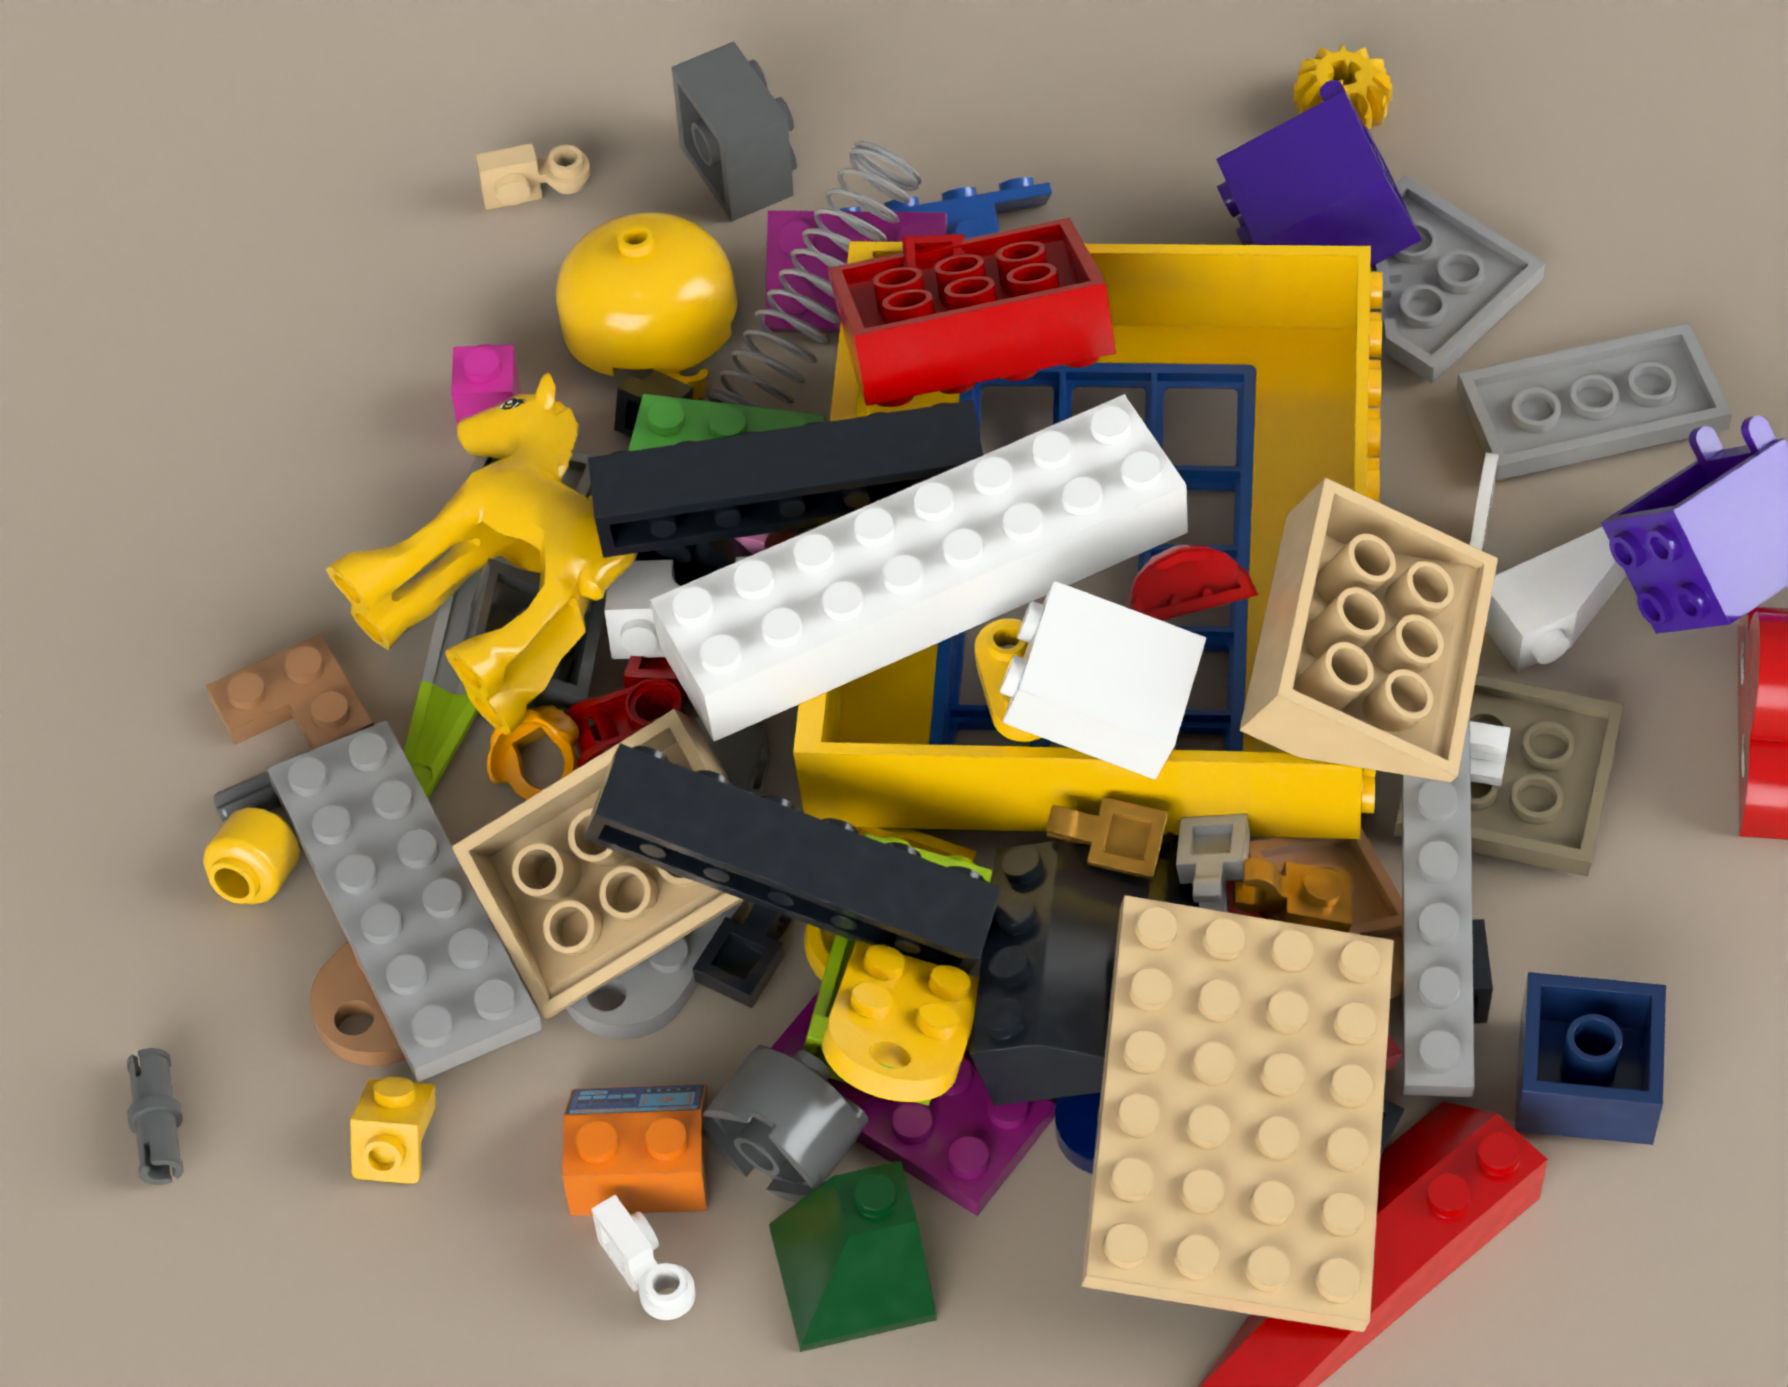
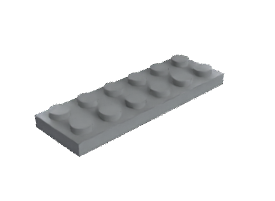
M387 720L267 768L270 783L417 1083L542 1030L540 1015L478 895L456 857L445 831Z

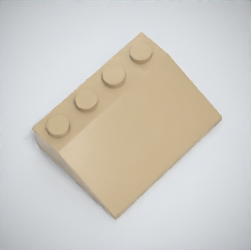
M1325 477L1287 514L1239 731L1299 758L1452 782L1458 777L1498 558Z
M675 709L620 742L629 747H650L662 752L667 756L669 762L695 772L698 770H709L728 778L697 720ZM620 743L452 846L456 857L544 1019L553 1017L743 901L741 898L582 839L607 768Z

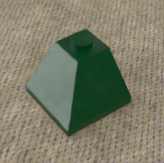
M901 1160L832 1176L769 1224L800 1352L936 1320V1311L918 1221Z

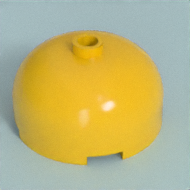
M643 212L628 214L611 219L595 227L585 234L570 250L561 266L556 285V304L566 347L583 365L602 374L614 377L617 368L628 370L653 369V371L657 370L663 374H672L703 362L717 352L732 335L730 325L738 307L732 268L719 243L697 224L684 218L664 213Z

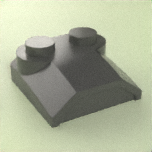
M489 558L484 566L471 602L463 641L500 629L526 611L539 592L540 576ZM605 599L593 600L590 603L584 616L586 632L561 659L545 690L527 706V709L537 708L541 705H554L558 710L562 709L566 712L573 705L587 700L605 612Z

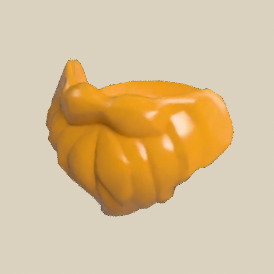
M541 705L537 708H528L525 719L512 733L505 735L495 728L490 738V751L487 756L486 765L490 781L498 785L509 783L515 793L526 800L544 790L530 784L525 777L522 768V758L518 749L546 736H549L557 744L564 757V772L560 779L570 774L578 767V758L574 747L579 736L578 725L562 709L558 710L554 705Z

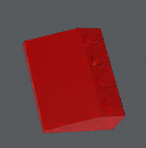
M1070 217L962 240V243L955 245L950 243L916 249V268L903 267V259H906V254L903 255V252L828 268L830 283L857 383L866 406L877 404L881 407H897L909 403L913 400L914 396L936 391L944 394H959L971 390L979 382L998 378L1007 381L1025 380L1037 374L1040 369L1059 365L1070 368L1086 367L1096 363L1101 356L1116 353L1106 282ZM962 247V250H965V254L953 256V248Z

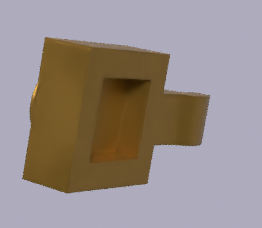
M1107 797L1102 798L1098 816L1052 805L1046 832H1048L1047 836L1051 838L1091 845L1087 860L1088 865L1153 880L1169 812Z
M1247 858L1243 862V882L1235 881L1233 885V907L1246 912L1264 911L1279 914V921L1349 933L1353 925L1351 873L1289 861L1285 862L1281 873H1279L1277 868L1266 860Z

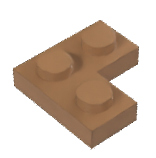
M321 633L206 685L210 701L235 745L292 718L311 750L374 725Z

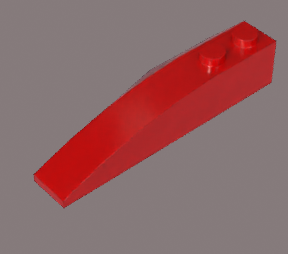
M1441 1102L1384 1149L1380 1157L1370 1322L1364 1332L1250 1314L1198 1387H1318L1540 1199L1548 1159L1498 1113Z

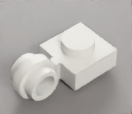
M616 1195L593 1207L592 1214L598 1242L634 1292L639 1289V1297L644 1310L652 1317L661 1320H673L686 1314L695 1301L694 1280L691 1274L680 1265L673 1263L658 1264L655 1261L653 1250L659 1247V1242L644 1215L639 1211L630 1215ZM667 1288L676 1290L668 1295L659 1294L660 1291Z

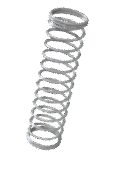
M867 141L854 143L855 147L849 152V159L854 168H845L837 172L838 181L842 188H833L826 192V199L831 208H821L814 212L815 222L819 228H810L802 232L803 241L808 249L798 248L790 252L791 260L797 269L787 268L779 272L780 282L785 289H771L767 292L768 301L773 309H760L755 312L756 321L762 330L749 329L743 332L745 343L751 350L738 349L731 353L733 362L740 371L727 369L720 372L721 382L726 389L718 387L710 389L711 393L707 394L710 402L765 408L743 397L728 383L725 375H734L752 381L758 387L785 403H794L793 398L789 394L751 374L737 359V355H747L760 359L792 381L805 383V378L797 371L764 355L751 342L749 335L755 334L770 338L802 360L809 363L817 362L816 357L808 350L786 338L776 335L765 325L760 315L769 314L783 318L812 339L821 343H828V337L820 330L794 316L786 314L776 304L772 295L782 294L793 297L820 317L833 323L841 322L839 316L829 308L797 293L787 283L784 275L795 274L805 277L819 289L834 297L831 283L807 272L796 259L797 254H807L817 257L829 268L845 265V263L819 252L809 241L808 234H819L827 236L839 247L847 252L849 251V242L851 240L829 231L820 220L819 215L827 213L839 216L852 228L873 241H888L885 234L871 224L841 211L832 201L831 195L833 193L848 195L875 216L890 223L899 222L897 215L886 206L865 195L852 191L843 180V175L845 173L860 175L888 197L901 203L911 202L910 197L903 190L914 191L919 189L918 185L922 183L920 174L913 166L895 153L877 144ZM866 154L875 156L887 162L894 168L898 169L909 179L903 178L888 171L887 169L883 168L882 166L874 162ZM857 162H858L863 168H865L867 171H864V170L857 164ZM882 185H884V186L890 188L891 190H893V191L896 192L897 194L891 192L890 190L886 189V188L883 187Z

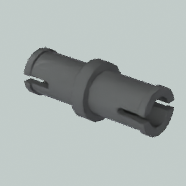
M147 1048L139 1050L138 1057L132 1054L127 1060L133 1104L130 1105L127 1116L129 1129L137 1135L140 1179L149 1184L162 1185L173 1182L172 1176L177 1179L180 1178L184 1172L183 1162L180 1158L177 1132L183 1117L181 1103L173 1098L170 1055L161 1049Z

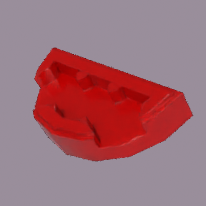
M1202 544L1175 545L1153 556L1135 575L1126 599V608L1164 621L1259 595L1249 573L1227 553Z

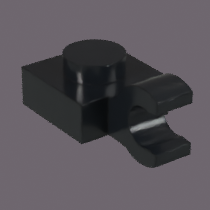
M754 904L743 924L725 917L692 968L695 982L753 1008L785 957L783 943L778 940L786 931L792 918Z

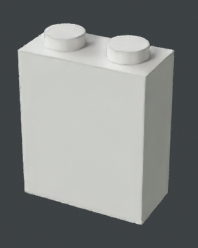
M1054 581L1043 604L1031 601L1022 620L1017 639L1028 644L1023 658L1016 655L1012 656L999 693L1010 697L1002 723L1155 780L1175 746L1206 637Z

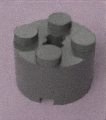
M758 1045L756 1049L750 1052L704 1112L703 1116L708 1117V1119L704 1122L703 1129L714 1148L736 1170L747 1177L754 1167L773 1179L766 1188L767 1191L785 1200L798 1203L826 1181L859 1138L861 1131L869 1120L866 1113L857 1104L842 1097L827 1082L831 1073L828 1067L816 1056L807 1051L798 1050L792 1058L767 1046Z

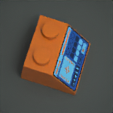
M707 1084L571 1089L563 1121L562 1179L570 1216L593 1215L592 1208L613 1195L617 1196L629 1214L637 1211L641 1213L707 1211V1136L703 1129V1124L707 1120V1117L703 1116L707 1109Z

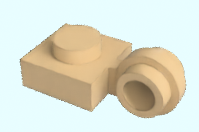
M532 143L475 154L486 210L543 199L540 183L547 182L559 193H576L585 186L591 174L588 157L573 145L557 146L548 156L536 158Z

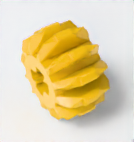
M1343 43L1337 52L1333 53L1319 47L1314 59H1303L1302 66L1298 70L1297 83L1294 84L1293 89L1295 108L1301 114L1322 103L1321 87L1330 80H1337L1342 83L1363 124L1370 130L1372 126L1382 125L1387 115L1388 102L1392 98L1391 76L1386 74L1383 59H1369L1366 47L1355 53L1347 51Z

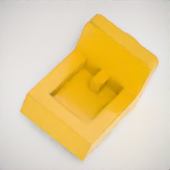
M399 1076L386 1077L380 1080H368L350 1119L351 1163L354 1178L409 1184L418 1182L422 1173L421 1141L436 1108L435 1084L414 1083L408 1078Z

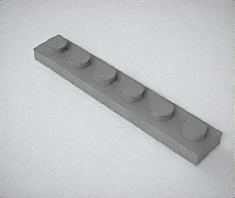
M1470 713L1459 773L1456 779L1452 782L1402 775L1403 1095L1472 1097L1474 1091Z

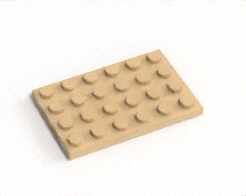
M1124 896L1119 911L1081 1287L1364 1332L1370 1322L1394 940Z

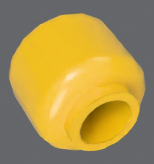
M247 807L236 810L225 820L206 846L203 864L211 886L224 899L239 904H259L268 902L279 892L298 865L301 849L296 834L280 815L265 809Z

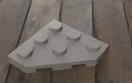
M1404 175L1396 183V186L1422 241L1372 266L1373 272H1383L1382 309H1378V311L1382 312L1384 353L1432 384L1543 280L1546 263Z

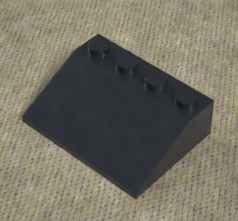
M1057 840L996 849L991 884L1000 887L1001 892L982 952L969 1052L994 1106L1101 1093L1120 906L1126 895L1199 908V902H1194L1193 883L1180 884L1176 861L1158 858L1154 878L1150 880L1088 865L1087 860L1091 848L1089 845Z

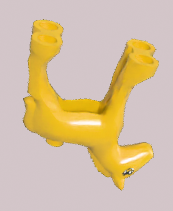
M549 372L541 378L535 394H517L475 415L463 418L457 424L458 441L470 455L501 458L502 460L471 473L439 514L407 540L391 547L345 554L326 568L330 579L350 601V613L357 624L374 642L388 651L405 632L431 616L469 577L482 569L489 558L496 559L502 556L517 568L541 573L539 592L526 611L500 629L469 638L445 650L448 662L463 682L467 695L474 707L494 728L499 729L505 735L512 733L525 719L527 706L545 690L561 659L586 632L584 616L590 603L593 600L598 601L603 598L605 591L611 584L632 567L638 555L633 553L603 558L594 519L592 495L587 498L562 482V477L569 467L570 458L573 456L571 451L574 449V443L578 436L579 424L575 420L572 408L566 407L561 401H555L556 386ZM452 546L451 550L426 574L411 583L403 585Z

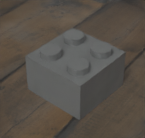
M733 41L672 66L680 147L731 222L794 196L792 171L797 169V161L789 143V131L794 129L793 117L784 99L781 97L774 98L767 89L764 73L757 61L754 59L748 61Z

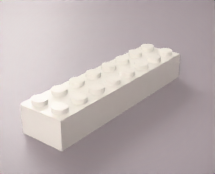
M1124 394L650 599L659 647L713 742L1039 599L1048 594L1054 581L1065 585L1073 584L1188 533L1187 487Z

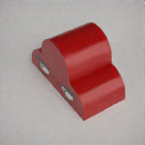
M1757 606L1739 618L1738 621L1739 836L1788 840V608Z

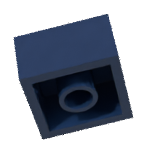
M1528 972L1520 1014L1515 1130L1524 1133L1653 1145L1663 1106L1666 985Z

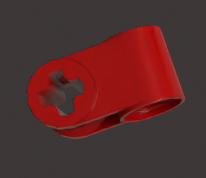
M645 679L633 686L600 698L581 701L568 709L565 714L571 717L579 729V736L575 743L580 757L577 761V769L654 722L652 721L653 719L660 718L673 709L686 714L681 692L677 686L667 679ZM592 718L595 722V725L590 727L588 724V719Z

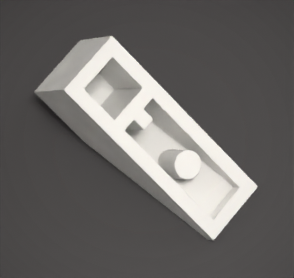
M1603 527L1495 575L1485 631L1516 672L1537 663L1548 664L1561 657L1567 649L1573 646L1627 576L1624 569L1615 561L1611 554L1610 541Z

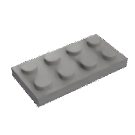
M1690 323L1458 373L1456 388L1484 455H1486V452L1499 454L1496 481L1687 439L1691 431L1697 427L1709 426L1715 432L1727 430L1730 427L1732 412Z

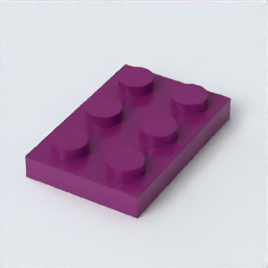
M768 210L765 309H773L768 301L767 292L771 289H785L780 282L779 272L787 268L797 269L791 260L790 252L798 248L808 249L803 241L802 232L810 228H819L814 218L815 211ZM843 211L880 230L885 234L888 242H902V236L947 235L948 216L946 212H894L899 222L890 223L869 211ZM827 213L819 215L822 223L833 233L851 241L876 242L852 228L839 216ZM811 233L807 235L811 244L819 252L847 264L848 252L827 236ZM807 254L796 255V259L807 272L830 282L829 267L817 257ZM795 274L784 275L787 283L797 293L815 300L839 316L834 297L819 289L805 277ZM782 294L772 295L776 304L786 314L812 325L822 333H840L841 322L833 323L820 317L793 297ZM765 314V325L773 332L802 333L785 319Z

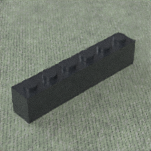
M974 400L957 403H938L930 407L890 413L877 412L868 416L830 422H811L803 426L763 432L750 431L736 436L696 442L683 441L675 445L649 449L623 450L608 455L588 457L594 519L603 558L821 526L983 456Z
M620 743L607 768L582 838L855 942L859 940L872 945L890 946L904 955L939 966H954L969 974L981 958L1001 892L1000 887L984 882V878L972 869L961 866L945 867L926 860L911 846L898 842L884 844L859 834L858 830L848 822L834 818L821 820L797 811L790 801L771 794L755 795L734 787L728 778L719 773L709 770L692 771L669 762L667 756L662 752L646 746L629 747Z

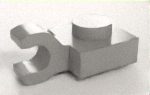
M1247 813L1180 818L1176 859L1180 884L1193 883L1194 902H1199V908L1228 912L1227 881L1243 880L1244 859L1249 857L1250 828Z

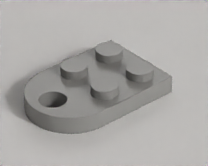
M741 901L566 1008L567 1012L584 1029L596 1035L612 1039L643 1037L665 1027L680 1013L699 985L698 982H695L692 968L725 917L740 923L749 909L748 901ZM605 990H615L626 997L618 1008L610 1011L597 1010L590 1005L592 998Z

